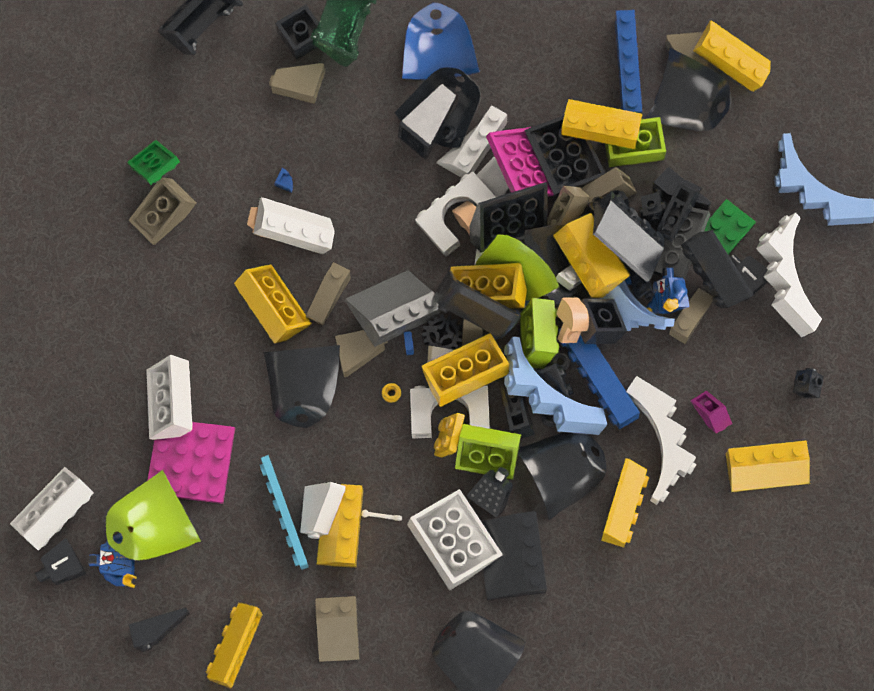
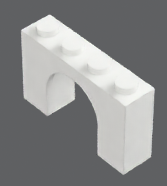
M473 171L470 174H465L456 186L453 185L448 188L443 197L435 199L431 204L432 206L427 210H422L415 219L417 225L445 257L460 246L459 240L444 224L445 213L449 207L455 203L466 201L471 202L477 207L479 202L496 198Z
M415 386L414 389H410L412 438H432L431 414L438 403L430 388ZM483 386L456 399V401L461 402L467 408L470 425L490 429L488 386Z

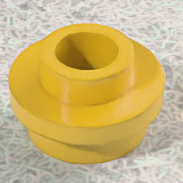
M389 383L383 387L382 397L387 402H396L401 397V389L398 385ZM393 390L395 395L389 396L388 392Z

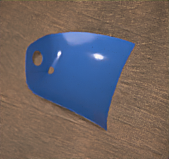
M432 3L413 16L406 32L402 78L427 79L433 72L443 67L458 68L467 75L478 73L479 68L470 32L466 22L458 12L443 4ZM434 9H438L442 13L441 17L437 20L430 17V13ZM439 28L443 29V32L439 35H434L431 33V30Z

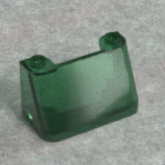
M327 0L317 29L315 28L312 32V43L343 67L349 66L357 60L359 54L357 42L365 19L371 12V3L376 4L377 0Z

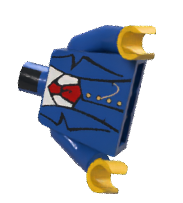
M663 268V279L653 283L654 296L646 308L652 313L670 314L688 308V290L685 280L674 277L673 268Z
M128 527L130 533H132L134 530L133 527ZM116 534L113 536V540L120 544L123 540L122 534ZM108 541L100 546V554L89 555V566H100L99 571L105 580L115 586L135 587V585L131 584V581L137 578L134 576L135 560L128 559L118 553L109 545Z

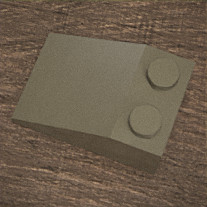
M162 177L129 221L155 245L186 218L196 205V202L173 179Z
M356 596L316 598L319 662L359 660Z

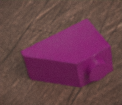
M708 391L690 400L706 425L716 434L732 424L725 405Z

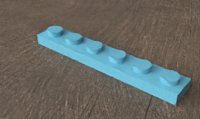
M267 455L261 458L263 464L260 465L263 476H268L269 482H266L269 493H274L276 498L273 500L276 512H281L282 518H279L282 529H287L289 534L285 538L289 548H294L295 554L292 555L296 566L300 565L301 570L309 566L272 463Z

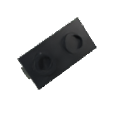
M633 269L628 271L635 298L643 297L647 301L652 300L654 293L650 281L646 282Z

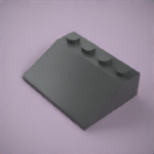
M408 270L345 299L348 307L374 347L426 323L428 319L433 320V316L438 317L441 311L438 308L439 304L435 301L433 291Z

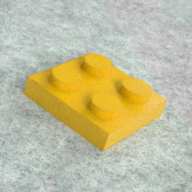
M456 413L440 421L438 426L440 431L439 437L434 443L435 456L444 457L456 453L465 415Z

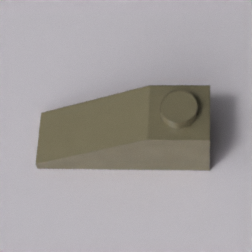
M563 186L547 218V226L566 225L576 220L583 213L590 196L580 187Z
M333 262L308 310L307 318L323 326L351 279L350 270Z
M698 288L689 301V307L683 309L674 322L669 335L686 344L712 304L713 296Z

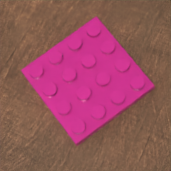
M528 128L489 132L486 135L511 193L544 182L548 184L524 132ZM549 184L547 197L554 196Z
M192 422V430L181 437L155 439L148 480L163 470L177 498L223 504L235 427Z

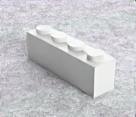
M491 105L481 122L464 137L461 147L449 150L437 161V164L461 178L465 174H470L472 171L475 172L491 148L486 135L489 132L502 131L507 124V114Z

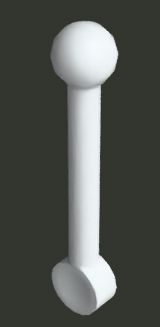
M367 510L361 512L363 517L372 516L402 521V516L371 513Z

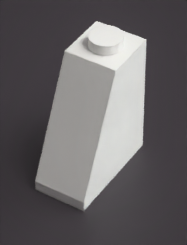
M332 482L305 486L300 533L308 534V537L313 539H319L321 535H328L345 492V486Z

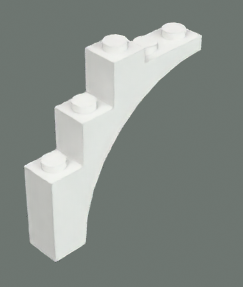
M794 213L789 217L788 215L784 216L779 221V227L772 233H765L759 239L760 243L756 249L770 263L767 266L768 270L764 278L777 291L772 306L801 337H804L816 330L822 318L805 296L795 269L793 239L800 217Z
M636 376L626 392L633 403L647 416L655 429L660 443L662 457L661 475L658 486L650 500L657 505L659 501L664 502L669 492L666 490L670 484L674 486L680 477L677 473L683 477L687 473H692L697 465L694 463L696 457L678 446H681L686 438V435H684L686 428L670 419L677 409L674 407L676 400Z

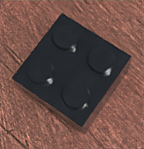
M307 5L302 6L275 23L277 33L296 60L327 42L325 30Z
M583 299L581 301L589 315L588 330L581 331L584 344H616L627 332L614 299Z

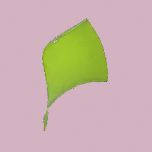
M497 235L475 264L520 263L527 288L526 301L532 298H539L559 287L556 277L549 266L532 249L508 235Z
M163 470L115 503L106 516V535L109 545L128 559H150L188 547L196 542H201ZM129 526H132L134 529L132 533L128 529ZM116 531L120 532L123 537L120 544L113 540V534Z

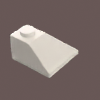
M493 157L477 174V177L495 197H499L511 192L496 158Z

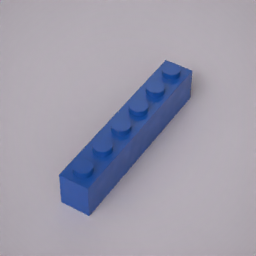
M635 10L616 11L615 31L621 110L642 114Z
M581 334L577 343L560 342L562 347L566 346L568 349L570 360L573 363L576 362L579 366L578 372L581 377H586L589 382L588 387L590 391L598 396V403L601 408L606 409L610 413L608 418L613 426L616 425L618 429H621L639 419V410L596 344H584Z

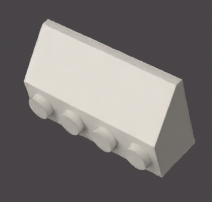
M261 197L253 234L324 254L332 248L334 228L330 218Z
M169 355L146 370L149 439L152 440L181 437L192 430L189 361Z
M64 467L20 512L10 525L39 550L49 542V539L55 533L62 529L63 524L69 518H72L83 504L89 501L93 492L77 476Z

